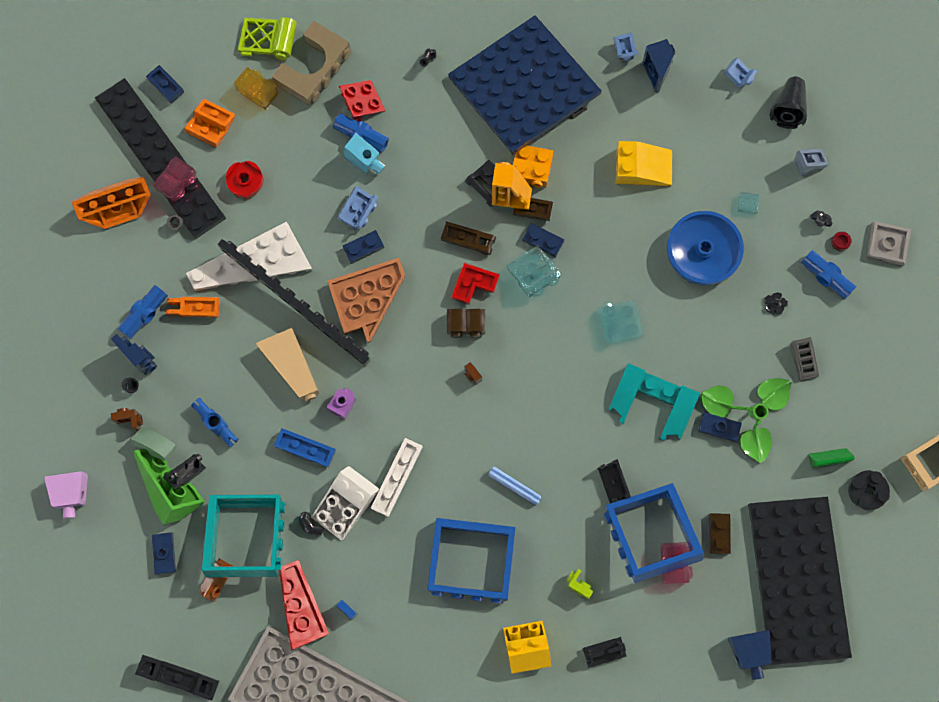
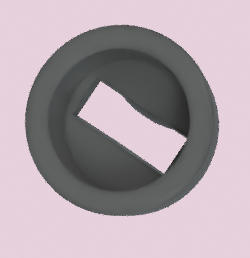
M172 215L168 218L167 225L170 229L180 230L183 227V219L180 216ZM173 220L180 222L179 226L173 224Z

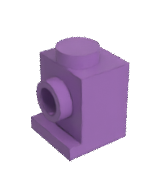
M338 388L326 408L329 412L346 420L357 401L353 396L354 392L347 388L343 390ZM341 398H345L344 404L339 403Z

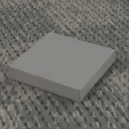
M874 221L872 223L866 258L904 266L906 264L911 229Z

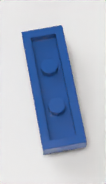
M281 428L274 444L276 448L329 468L336 452L335 448Z

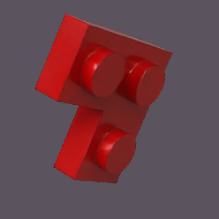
M464 263L451 298L470 305L475 288L494 294L500 274Z

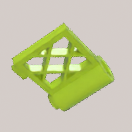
M282 17L279 20L244 18L238 47L239 53L242 56H252L253 54L275 55L279 60L290 58L297 22L287 17ZM249 24H256L258 26L251 33L248 31ZM268 25H274L273 30L268 34L263 30ZM262 31L265 36L256 42L253 36ZM249 39H252L255 43L249 48L244 47L245 42ZM269 40L271 42L270 48L262 49L260 45Z

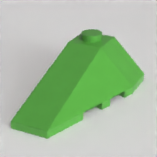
M147 449L134 450L133 454L151 503L163 525L182 520L204 504L203 498L191 483H185L176 490L163 478L164 475L172 470L167 466L168 462L166 460L150 456Z

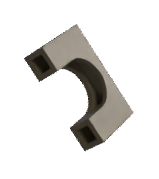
M315 21L310 24L303 36L305 43L325 55L326 60L323 67L313 74H301L282 63L272 76L276 86L309 106L319 99L320 92L329 85L331 77L334 73H338L344 59L347 60L351 54L350 43Z

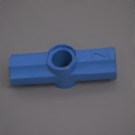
M343 114L338 115L335 119L333 128L349 136L350 139L357 133L378 152L382 153L386 149L389 138L373 130L367 123L363 121L357 122Z
M814 250L810 251L801 262L816 275V279L820 284L830 287L844 300L857 287L841 274V269L836 264L827 262Z
M154 285L142 300H138L132 305L130 314L119 325L118 329L132 339L144 324H148L154 318L157 308L168 295L158 286Z

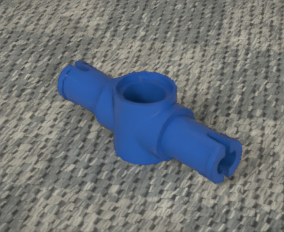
M201 398L196 399L195 401L199 406L193 402L191 407L202 417L201 420L205 426L216 436H220L229 448L234 446L231 439L237 443L239 438L228 429L225 420L213 409H210ZM218 418V425L211 427V421Z

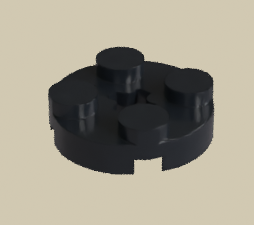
M866 470L856 474L848 487L851 501L856 506L864 508V510L878 509L890 498L889 484L878 471ZM866 485L873 488L872 496L869 493H865Z

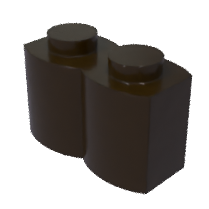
M447 309V335H451L452 338H462V335H470L471 338H481V335H485V309Z

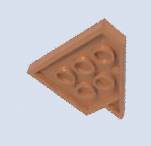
M399 258L327 281L345 335L363 329L367 343H371L405 278Z

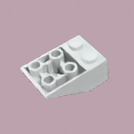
M348 466L338 474L311 518L340 540H343L371 504L380 489Z

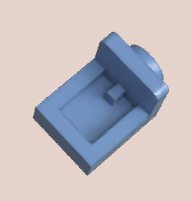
M632 33L613 37L617 58H623V61L634 59V55L639 54L635 49Z
M735 58L726 68L724 74L737 87L750 85L758 71L756 69L749 70L738 58Z

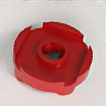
M251 161L236 162L226 172L227 187L237 197L249 199L262 188L264 182L262 172ZM242 176H249L248 181L241 183L242 180L240 178Z

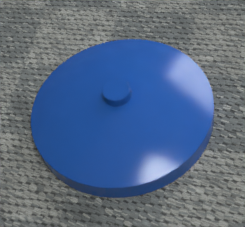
M697 211L684 216L674 225L667 241V255L673 269L685 280L698 285H714L728 279L739 267L744 253L743 239L736 225L727 217L712 211Z

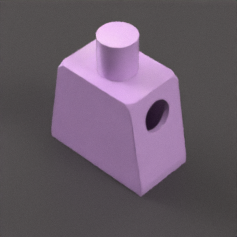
M82 471L45 476L51 506L55 509L63 510V519L75 518V507L85 505L88 474Z

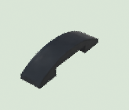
M142 655L135 675L167 684L213 701L220 682L204 674L147 655Z

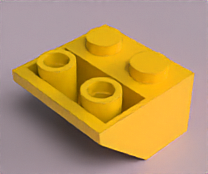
M543 621L503 628L512 674L551 667L550 651Z

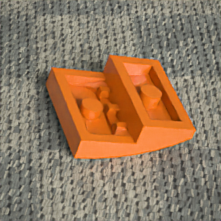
M203 99L194 110L193 118L185 126V133L217 148L232 125L235 114Z

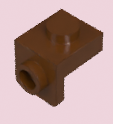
M120 408L117 409V412L111 413V420L116 424L132 422V429L137 432L141 429V425H143L142 415L135 409Z

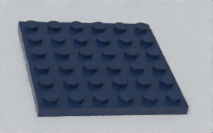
M536 15L448 74V78L513 155L601 94V89Z

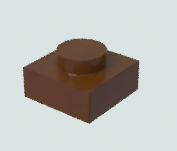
M471 362L464 366V375L470 383L473 381L477 385L482 381L481 374Z

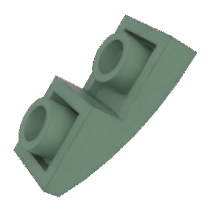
M141 427L130 439L132 445L147 449L150 456L166 460L177 448L173 442L164 436L144 427Z

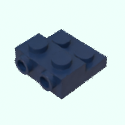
M118 334L111 338L131 363L144 375L153 372L157 368L153 361L155 357L143 345L139 347L136 343L132 344L125 336L121 338Z

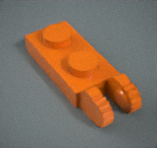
M220 298L167 299V304L180 305V309L166 310V315L219 318Z

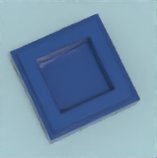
M344 600L339 601L337 607L350 619H354L357 613Z

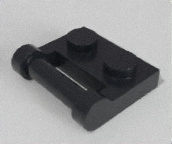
M488 160L473 174H470L465 179V182L471 185L487 201L486 203L492 207L494 206L492 205V195L477 181L480 178L492 190L495 165Z

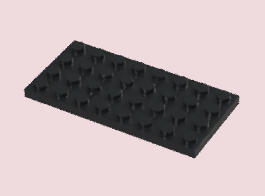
M828 496L749 503L765 630L770 632V665L852 658Z

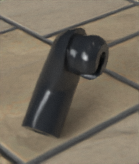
M430 48L425 50L419 62L422 67H426L430 59L436 58V50Z
M302 512L298 517V523L303 531L322 536L324 527L312 524L310 514Z

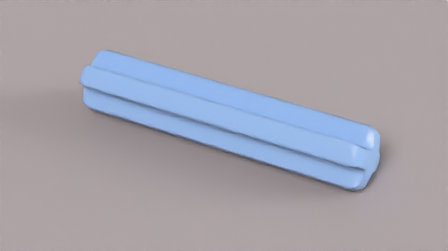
M492 467L489 476L532 504L537 505L541 500V495L498 468Z

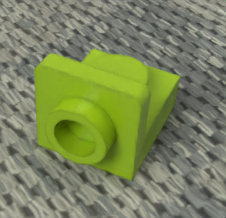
M577 569L576 572L571 571L566 580L569 583L567 588L588 600L593 593L590 590L591 586L582 580L580 582L576 581L581 573L580 569Z

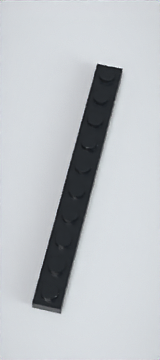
M221 239L217 244L221 251L362 365L367 366L370 358L368 357L369 353L364 348L360 347L358 349L353 345L355 342L349 336L345 335L343 337L338 333L340 331L339 328L332 323L330 325L324 321L325 317L317 311L315 313L309 309L311 306L303 299L301 301L296 299V294L288 287L284 289L280 286L281 282L276 277L272 276L270 278L266 274L267 271L261 265L257 264L256 266L251 262L252 258L245 252L242 254L236 250L238 247L230 240L226 242Z

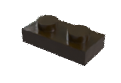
M531 198L529 210L514 208L513 215L550 222L553 202Z
M709 514L710 554H731L730 514Z

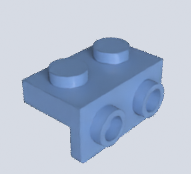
M355 186L337 219L354 230L361 227L364 228L369 220L367 216L375 210L378 204L376 202L378 196H372L358 186Z

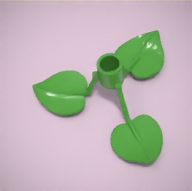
M773 378L762 382L757 389V395L762 401L760 404H755L751 407L731 405L734 401V395L728 387L722 385L703 391L701 393V401L708 413L723 418L729 415L730 408L748 411L749 416L756 420L753 430H746L742 434L740 446L745 454L762 463L770 452L772 437L768 429H757V426L761 423V419L768 416V409L780 410L786 406L792 382L782 378Z

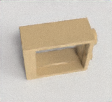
M939 434L900 458L922 491L938 484L939 476L932 480L916 455L938 442Z

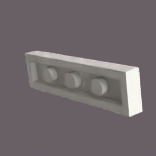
M407 438L404 439L371 506L372 510L387 517L390 516L423 448L422 445Z

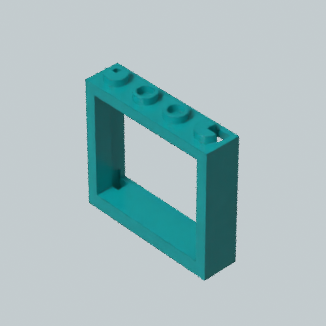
M280 494L209 495L202 572L205 577H278V570L282 568V559L279 558V551L283 550V539H280L281 532H284L282 513L286 511V503L282 501ZM275 507L271 566L215 567L220 508Z

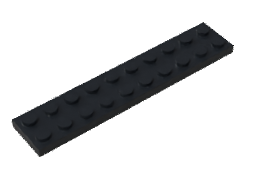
M126 78L95 97L98 104L175 212L183 219V223L195 240L226 219Z

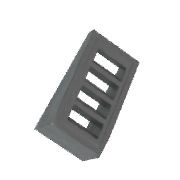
M811 337L792 341L790 348L799 380L819 377ZM799 346H806L805 349L799 350L798 348ZM808 353V356L800 358V354ZM810 361V364L802 365L801 362ZM812 368V372L803 373L804 369Z

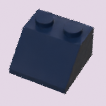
M668 39L647 45L642 61L655 93H659L675 55V49L672 44H669Z

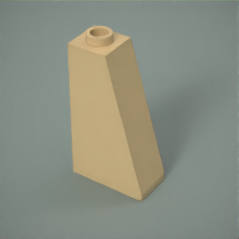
M292 328L256 343L261 352L301 401L305 400L308 402L314 400L316 395L320 394Z

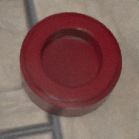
M846 232L836 233L831 240L833 248L837 251L847 250L852 243L851 236Z

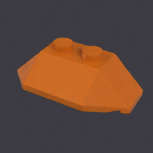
M144 177L127 179L91 191L73 200L71 203L79 220L106 229L139 218L151 194Z

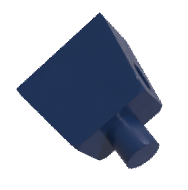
M769 630L728 637L739 668H750L752 680L764 678L762 666L771 664Z

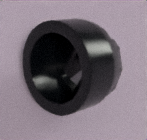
M128 377L122 381L121 386L125 392L134 393L138 390L139 383L136 379Z

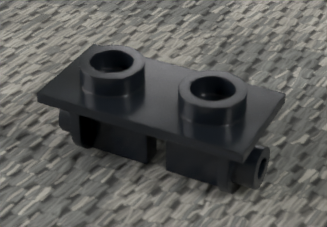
M193 454L176 468L170 470L163 478L177 490L206 469L201 463L202 456L200 454Z
M621 637L582 648L588 668L627 657L625 644L622 642Z

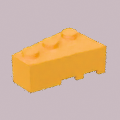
M507 162L495 163L492 183V205L529 210L532 188L514 165Z

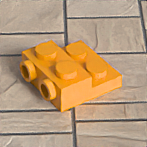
M525 146L516 152L513 165L528 184H532L536 188L547 187L554 150Z

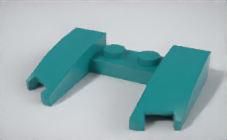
M628 363L608 410L611 411L614 408L621 416L618 421L624 424L635 395L639 391L672 405L660 440H666V435H678V440L681 439L700 392L683 385L681 387Z

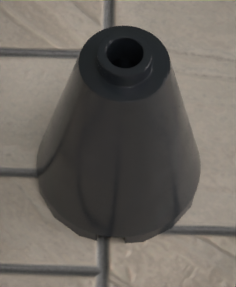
M798 76L791 77L786 81L770 110V120L776 121L779 127L796 129L798 125L802 124L803 126L806 123L805 81Z

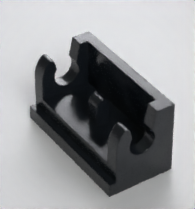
M618 459L608 464H602L597 468L610 504L631 497Z

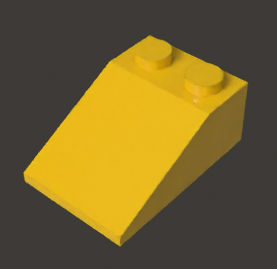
M618 141L616 149V184L671 186L672 150L637 141Z

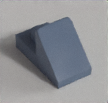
M822 149L799 150L794 158L801 176L812 169H824L829 165Z

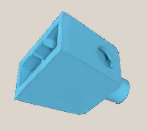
M357 133L344 147L343 157L365 173L372 169L377 174H380L384 169L385 165L378 160L379 152Z

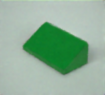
M847 448L809 454L811 468L850 463L855 459L854 455Z

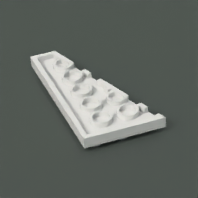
M287 222L255 237L236 249L241 254L245 252L252 258L251 262L254 265H261L267 271L266 274L270 278L284 274H296V272L313 271ZM225 253L186 273L195 291L217 288L227 284L234 285L244 281H257L254 276Z

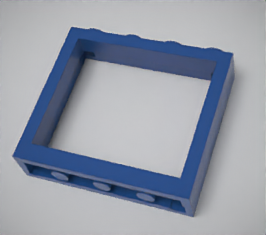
M673 483L606 505V513H604L606 523L612 526V538L614 542L618 541L621 560L625 559L627 564L625 566L626 573L629 577H632L634 583L703 560L704 552ZM667 497L690 551L638 569L616 514Z
M436 518L428 591H432V595L443 596L444 593L452 594V598L463 599L464 595L472 596L471 600L475 601L491 598L493 603H503V600H508L515 527ZM442 528L508 536L502 593L435 585Z

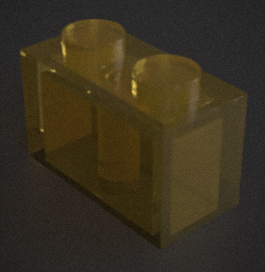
M246 67L234 82L239 93L264 110L269 107L279 94L274 81L271 79L266 80L258 70H252L249 67Z

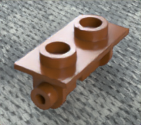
M220 558L218 561H215V567H235ZM206 577L199 588V594L215 602L229 577H213L212 579Z

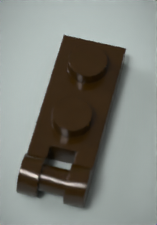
M447 221L441 236V241L475 250L485 255H491L493 250L491 247L496 240V236ZM480 239L485 240L484 245L479 244Z

